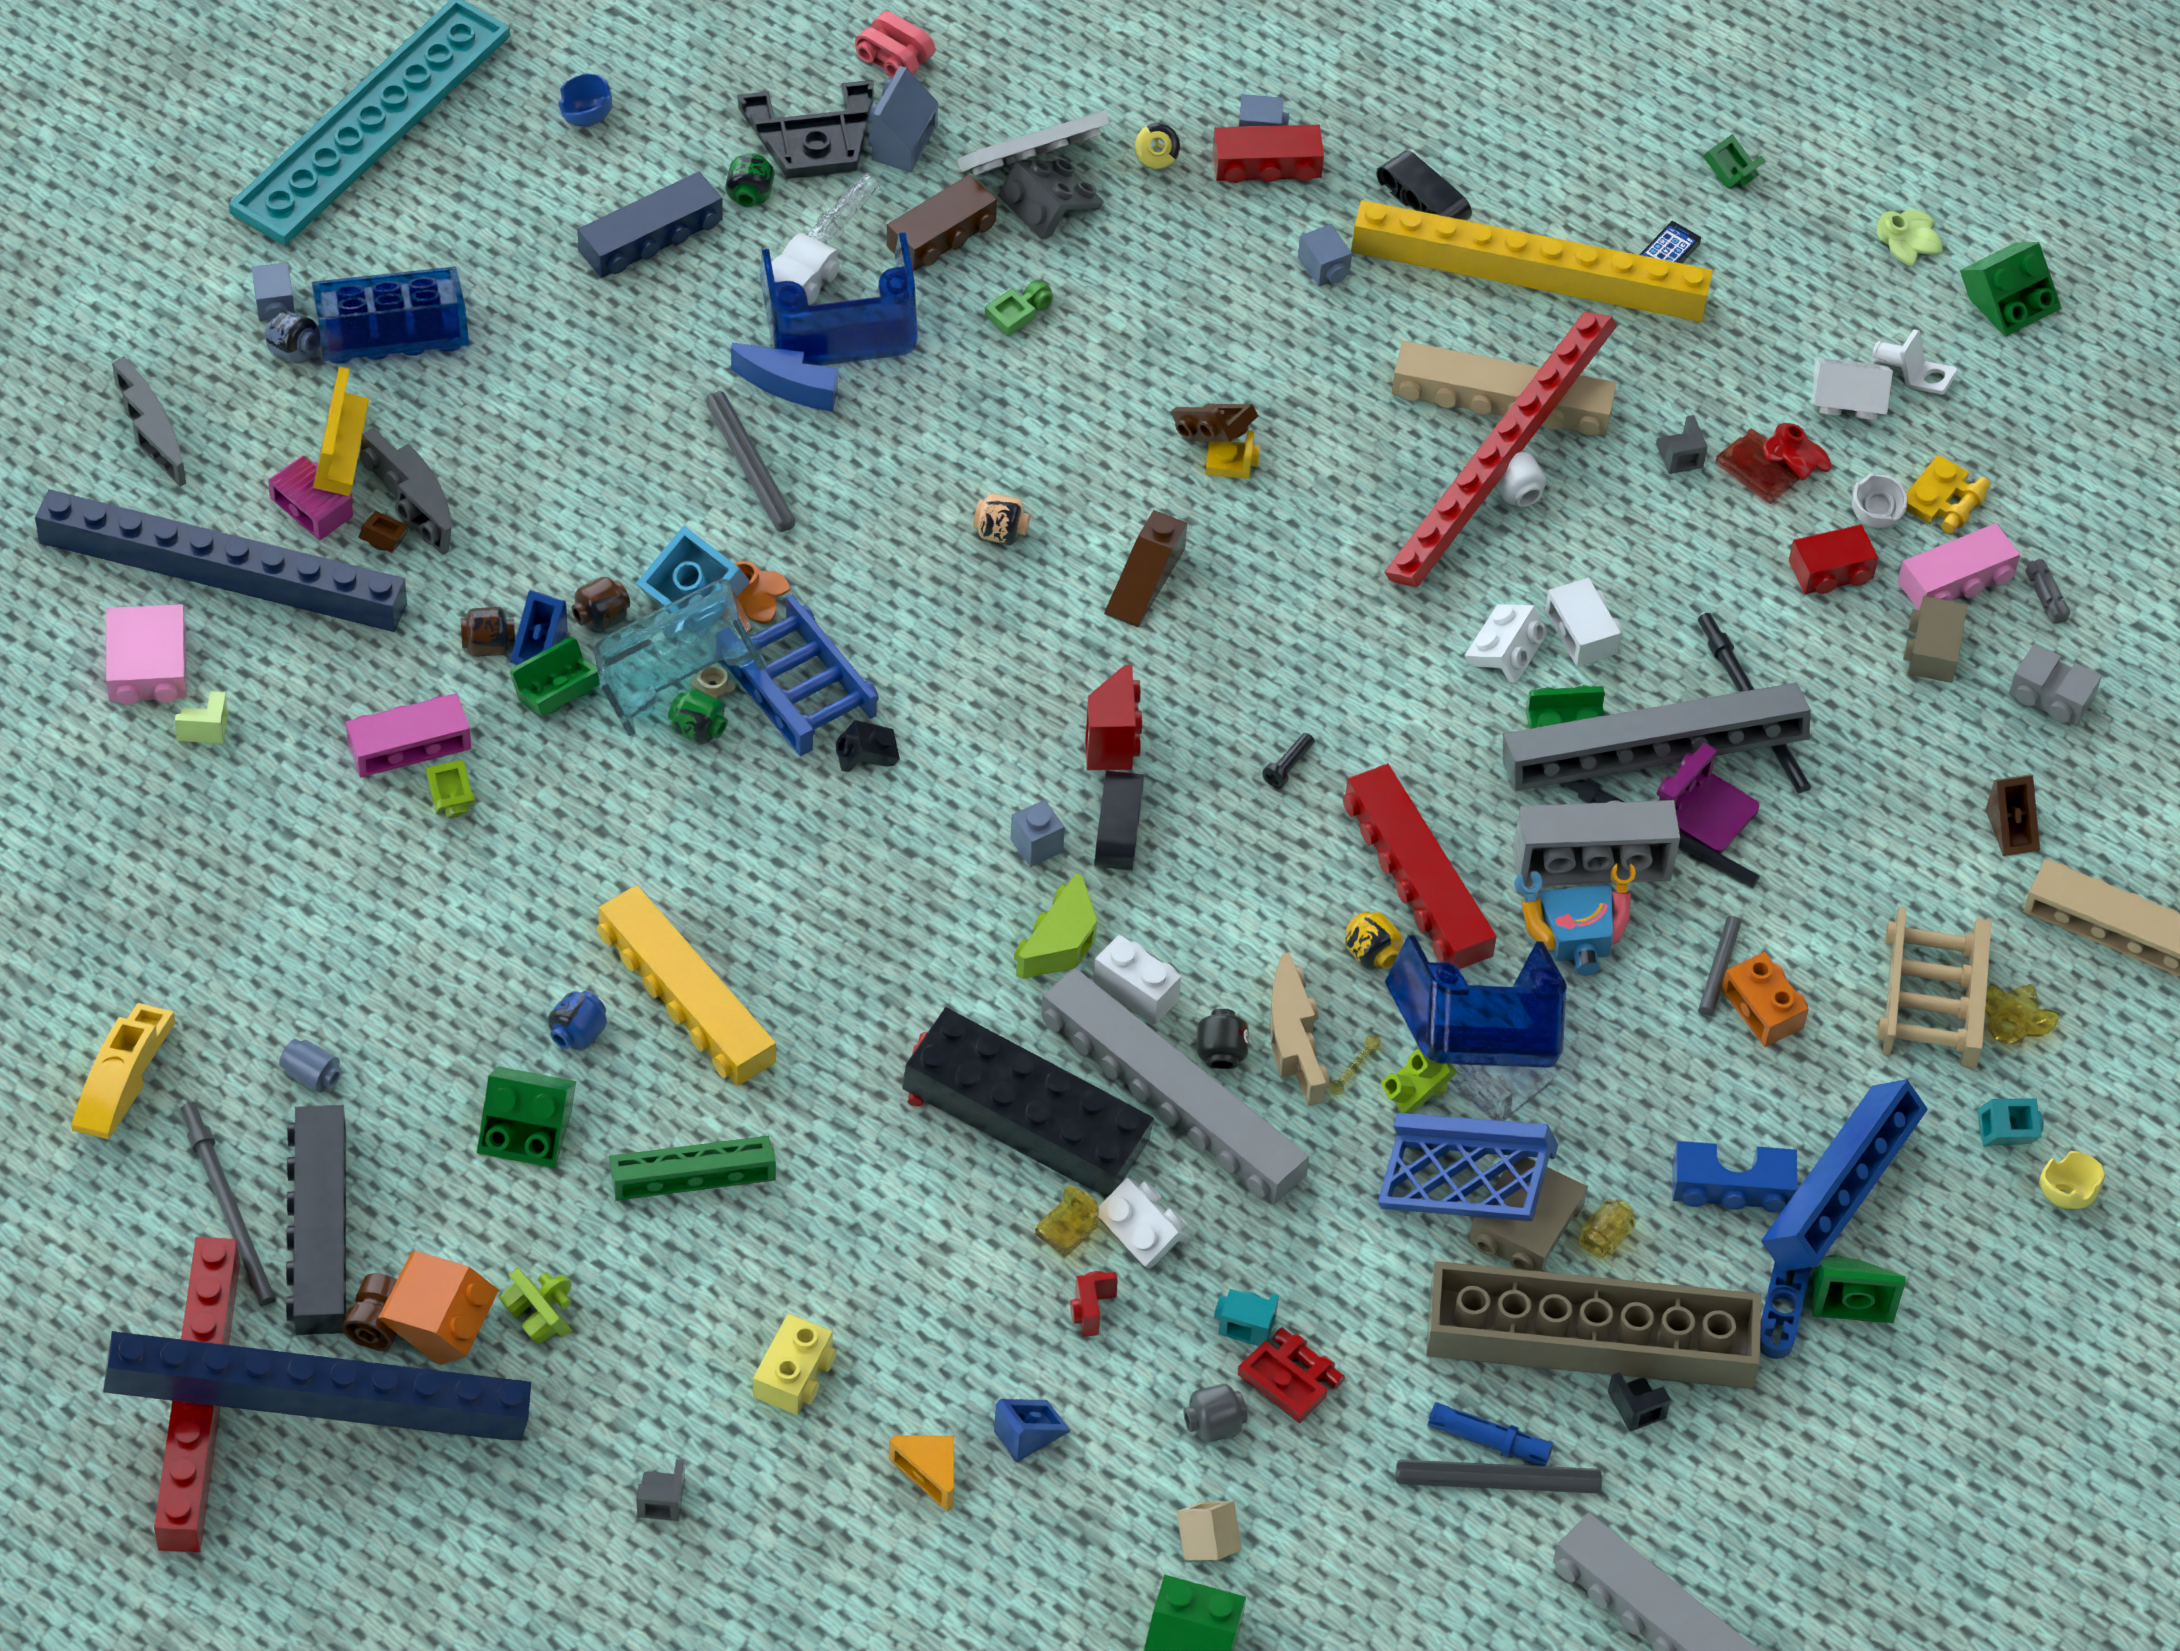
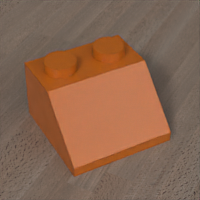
M413 1251L410 1253L378 1319L434 1363L442 1365L467 1357L499 1289L469 1266Z

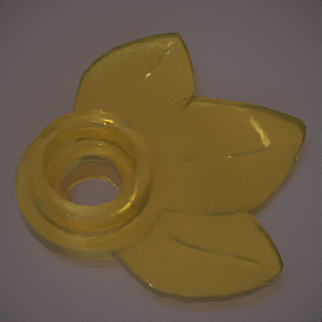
M1990 984L1987 987L1985 1013L1990 1018L1988 1023L1989 1032L1997 1041L2004 1044H2015L2022 1041L2025 1036L2042 1037L2056 1026L2059 1013L2048 1009H2039L2037 993L2032 984L2018 987L2007 994L1996 985ZM2003 1024H2009L2014 1029L2006 1028L2003 1026Z

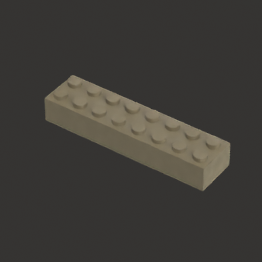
M1435 1261L1430 1288L1426 1356L1608 1375L1620 1372L1622 1376L1753 1389L1760 1365L1761 1293Z

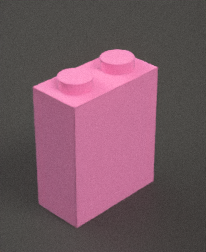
M183 604L106 608V684L109 702H119L128 705L139 700H158L167 703L178 698H187L186 621Z

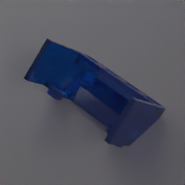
M906 232L898 234L895 251L897 267L886 270L880 276L878 283L880 297L809 306L806 292L800 284L793 281L775 282L769 249H762L759 274L772 348L804 352V364L817 366L903 356L911 353L917 344L918 328L915 280Z
M1415 935L1407 936L1384 982L1419 1049L1427 1058L1441 1064L1540 1068H1550L1556 1065L1563 1052L1567 985L1543 941H1536L1513 987L1468 985L1458 967L1448 962H1429Z

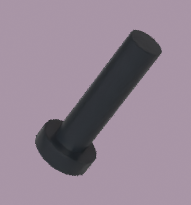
M1303 733L1277 763H1269L1263 769L1262 775L1266 783L1279 789L1288 782L1289 777L1287 773L1315 742L1309 733Z

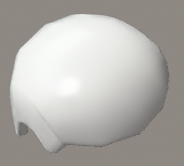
M1870 473L1860 482H1856L1852 492L1851 506L1857 519L1866 526L1876 529L1887 528L1894 525L1905 514L1907 494L1901 483L1889 475Z

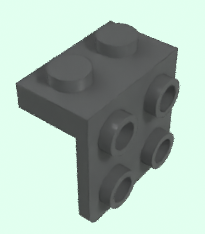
M1062 159L1053 161H1016L997 195L1040 239H1047L1053 235L1066 210L1100 209L1104 203L1096 194L1095 187L1083 181L1074 172V167Z

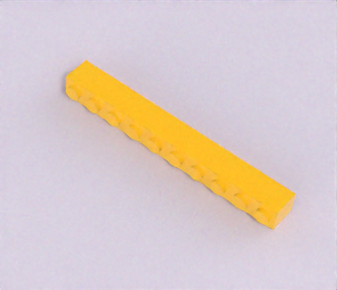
M1365 200L1360 202L1354 224L1351 248L1352 253L1698 322L1703 320L1713 272L1712 269Z

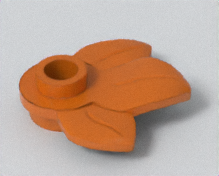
M739 561L734 563L742 570L750 582L722 617L726 621H731L745 614L749 619L761 624L772 622L776 615V601L774 597H779L789 592V583L780 573L776 571H760L752 562Z

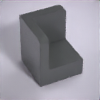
M1694 415L1686 416L1682 434L1657 438L1656 445L1669 474L1704 467L1708 446Z
M676 1459L674 1474L649 1471L643 1473L642 1484H638L636 1497L637 1517L679 1521L685 1482V1460Z

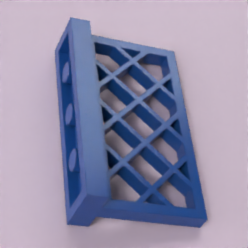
M1397 1113L1393 1125L1397 1136L1377 1202L1381 1209L1533 1221L1549 1159H1555L1558 1149V1143L1548 1124ZM1406 1147L1420 1148L1425 1152L1424 1156L1407 1167L1402 1161ZM1449 1151H1459L1463 1158L1444 1170L1437 1159ZM1487 1154L1498 1155L1501 1161L1483 1173L1475 1164L1476 1161ZM1524 1157L1537 1158L1535 1167L1521 1176L1512 1166ZM1433 1163L1440 1173L1423 1185H1420L1413 1175ZM1470 1166L1477 1177L1458 1189L1451 1178ZM1508 1169L1515 1180L1496 1192L1489 1181ZM1408 1178L1416 1188L1403 1198L1392 1197L1394 1188ZM1445 1182L1454 1191L1441 1201L1431 1200L1427 1195ZM1482 1185H1485L1492 1194L1479 1204L1469 1203L1465 1198ZM1523 1188L1527 1194L1524 1208L1510 1207L1504 1203V1199Z

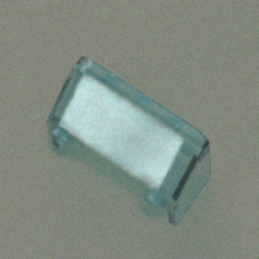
M727 579L714 581L602 638L593 649L601 688L628 736L636 733L633 718L645 717L655 709V704L658 701L657 692L723 659L728 665H736L737 667H744L754 661L759 671L766 668L761 646L734 589Z

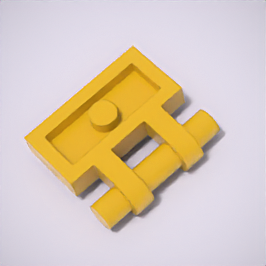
M1937 455L1906 492V511L1929 524L1938 515L1945 519L1941 524L1942 530L1952 534L1957 527H1963L1970 518L1969 513L1974 506H1980L1986 499V492L1991 487V483L1984 477H1980L1975 483H1965L1968 479L1969 471ZM1954 495L1961 498L1958 504L1951 505L1948 503Z

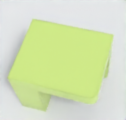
M210 691L207 709L183 708L181 714H176L174 723L177 741L223 744L228 718L226 692Z

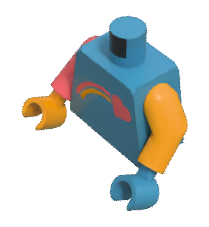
M1617 864L1612 867L1610 877L1616 884V890L1614 891L1611 889V884L1538 891L1542 885V878L1537 871L1531 872V879L1533 881L1531 889L1524 885L1523 875H1518L1514 881V886L1525 898L1521 903L1527 933L1544 950L1551 951L1555 961L1574 960L1579 975L1589 976L1595 974L1600 969L1598 957L1609 956L1611 945L1620 941L1629 923L1631 892L1627 891L1628 883L1635 878L1636 874L1632 864L1629 865V878L1627 880L1618 878L1616 874Z

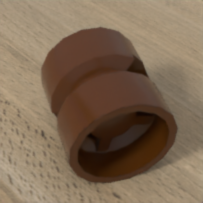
M379 1273L368 1274L364 1277L356 1294V1303L349 1309L342 1324L344 1335L352 1342L377 1351H387L391 1348L397 1333L381 1322L378 1317L397 1279Z

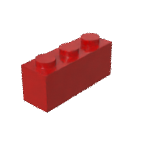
M1320 124L1214 127L1213 158L1216 181L1238 183L1243 180L1273 182L1278 179L1308 181L1313 178H1322L1324 152Z

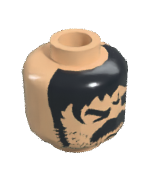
M990 493L985 500L980 499L978 501L973 528L978 529L980 537L984 540L1012 545L1018 539L1019 534L1026 535L1030 514L1024 513V503L1021 499L998 493Z

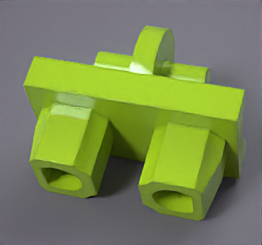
M1433 1040L1423 1050L1416 1049L1408 1057L1407 1065L1397 1074L1390 1073L1381 1081V1086L1388 1099L1395 1101L1401 1113L1413 1114L1433 1095L1441 1097L1448 1090L1447 1082L1457 1074V1071L1447 1059L1442 1043Z
M518 1267L508 1274L514 1283L499 1297V1300L515 1318L533 1304L537 1312L521 1326L534 1342L539 1345L556 1332L561 1337H564L573 1331L552 1306L557 1303L561 1309H565L571 1304L567 1294L572 1284L565 1275H558L552 1278L548 1272L542 1273L538 1278V1281L542 1284L539 1290L531 1279L526 1277Z

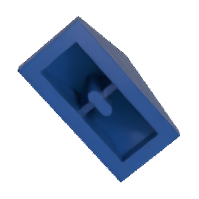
M534 590L528 591L510 663L519 665L564 640L568 632L565 600Z
M1000 1399L996 1403L994 1433L1017 1462L1070 1432L1069 1427L1048 1400Z

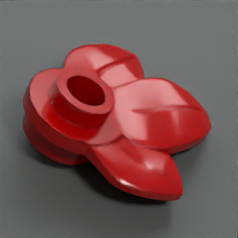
M1779 424L1774 430L1773 437L1767 439L1763 445L1764 455L1768 462L1785 461L1803 481L1810 476L1815 468L1824 472L1831 470V461L1827 453L1819 445L1810 441L1804 430L1796 424Z

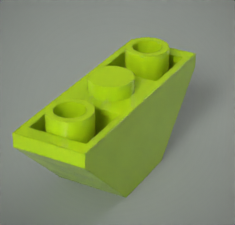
M1075 873L1067 885L1064 883L1060 885L1055 893L1050 910L1048 912H1041L1035 922L1033 934L1028 940L1022 939L1017 946L1014 954V960L1017 961L1016 976L1025 979L1077 968L1096 941L1097 918L1082 875Z

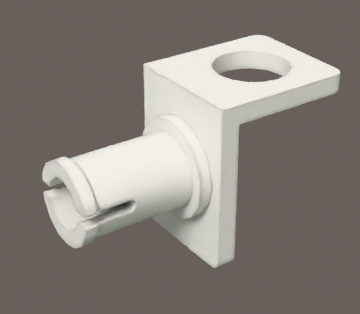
M1914 329L1903 346L1878 341L1873 349L1872 358H1874L1873 362L1875 364L1900 367L1904 374L1905 385L1915 390L1943 395L1958 373L1956 367L1925 361L1919 330ZM1932 373H1941L1945 376L1938 383H1928L1924 380L1927 375Z

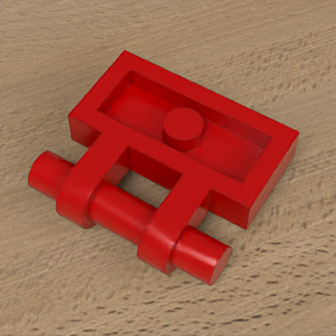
M1281 1327L1272 1338L1281 1347L1277 1350L1267 1341H1264L1238 1366L1237 1375L1300 1424L1327 1397L1328 1389L1319 1382L1324 1380L1337 1389L1343 1383L1345 1375L1335 1368V1362L1326 1355L1320 1357L1311 1350L1303 1337L1297 1333L1292 1335ZM1296 1358L1309 1369L1305 1372L1291 1360Z

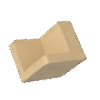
M1234 1501L1199 1502L1177 1511L1185 1560H1219L1241 1550Z

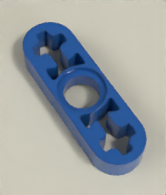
M1776 1262L1774 1263L1761 1318L1760 1352L1763 1355L1772 1359H1781L1792 1351L1811 1267L1796 1269L1791 1287L1784 1285L1787 1271L1782 1272ZM1776 1299H1787L1794 1305L1795 1309L1790 1313H1781L1773 1307L1772 1302ZM1775 1323L1783 1325L1779 1345L1771 1343Z

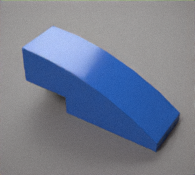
M732 342L731 369L742 378L762 390L787 401L833 412L838 391V368L804 364V352Z

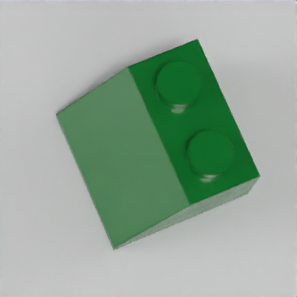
M1164 1574L1152 1613L1144 1651H1234L1244 1618L1246 1596Z

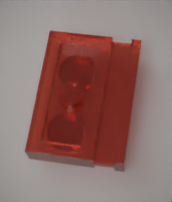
M1750 428L1747 435L1743 438L1739 437L1716 456L1715 463L1767 503L1772 504L1794 486L1800 478L1785 461L1768 462L1763 451V445L1767 439Z

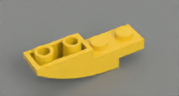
M137 1003L127 1019L118 1017L90 1070L73 1117L72 1131L110 1139L143 1088V1072L175 1025L174 1011Z

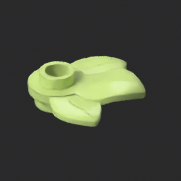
M1906 210L1899 214L1888 211L1883 213L1877 221V235L1880 240L1889 245L1891 253L1898 260L1909 266H1913L1917 253L1937 255L1943 251L1940 237L1931 229L1935 221L1924 212Z

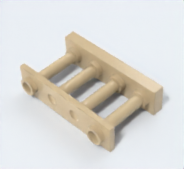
M1899 907L1895 922L1888 921L1885 934V944L1892 945L1886 1017H1879L1876 1040L1883 1041L1882 1054H1891L1895 1039L1954 1047L1955 1052L1962 1053L1961 1066L1977 1068L1983 1045L1992 921L1976 918L1973 932L1965 933V936L1906 928L1907 908ZM1908 943L1962 951V956H1969V964H1963L1962 968L1902 959L1903 944ZM1901 975L1960 983L1961 988H1967L1966 997L1960 996V1000L1900 991ZM1898 1006L1957 1015V1019L1964 1020V1028H1958L1957 1032L1897 1023Z

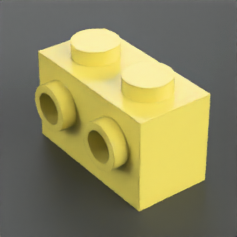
M788 1313L753 1377V1398L796 1415L799 1414L804 1403L811 1405L819 1388V1382L816 1381L822 1370L828 1372L831 1369L836 1357L837 1350L833 1348V1331Z

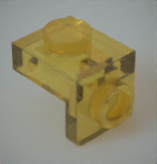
M1069 1184L1063 1191V1201L1036 1225L1035 1235L1066 1258L1098 1228L1099 1207L1097 1202L1089 1193L1085 1191L1080 1192L1073 1185Z

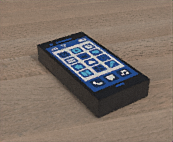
M1672 220L1639 255L1683 263L1700 245L1701 236Z

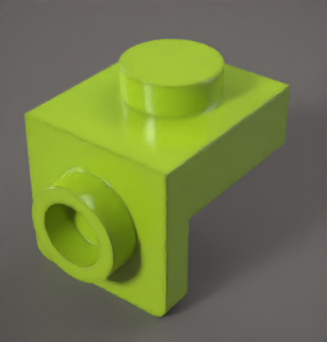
M464 759L426 767L425 773L435 813L445 812L446 818L458 817L469 813L468 807L474 806L476 799L471 791Z

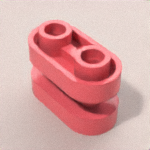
M889 11L882 12L872 22V28L864 29L855 38L857 55L867 63L873 62L882 67L892 78L899 66L906 67L914 74L919 68V63L924 64L936 51L933 40L925 31Z

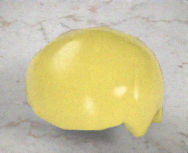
M2070 1151L2059 1162H2055L2053 1158L2048 1161L2041 1173L2039 1185L2045 1198L2057 1207L2064 1210L2083 1209L2095 1202L2102 1189L2106 1174L2102 1164L2092 1156L2078 1151ZM2061 1190H2066L2070 1192V1194H2067Z

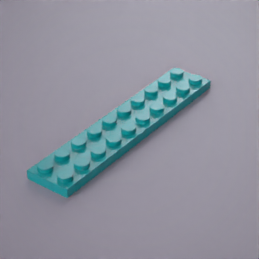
M450 0L229 203V213L286 246L511 36L510 26L464 0Z

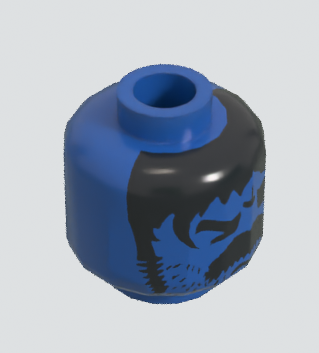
M573 991L566 994L548 1016L552 1040L563 1049L570 1047L575 1050H583L588 1048L602 1033L607 1024L606 1008L603 1002L588 991Z

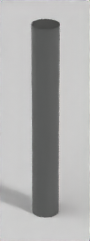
M1728 916L1726 918L1698 1012L1708 1016H1713L1725 971L1728 968L1741 925V920L1738 917Z

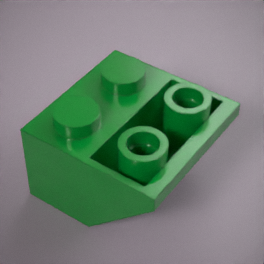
M2040 242L2014 243L1960 270L1969 299L2004 336H2008L2062 309Z
M498 1066L488 1075L477 1154L556 1168L572 1113L576 1081Z

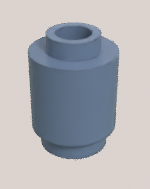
M291 1040L283 1050L279 1060V1065L285 1069L286 1075L318 1093L323 1092L325 1088L332 1089L340 1079L342 1072L341 1068H339L340 1060L338 1057L308 1040Z

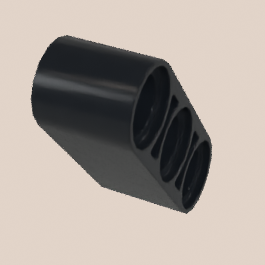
M1405 150L1377 168L1376 176L1381 186L1386 185L1392 190L1390 193L1403 205H1409L1415 211L1467 221L1471 218L1472 209L1467 199L1413 152Z
M1106 770L1095 850V867L1133 871L1144 774Z

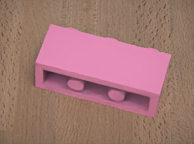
M1997 523L1904 560L1897 582L1918 610H1920L1923 596L1953 601L1963 596L1972 598L1987 586L1995 583L2003 585L2009 582L2015 575L2020 553Z

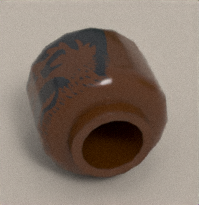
M600 577L576 590L575 604L572 605L571 609L579 625H586L592 631L600 632L625 619L627 608L630 607V598L620 581H613L609 577Z
M501 607L470 609L467 612L466 618H461L462 648H468L470 654L475 657L505 654L508 650V642H515L514 619H506V613Z

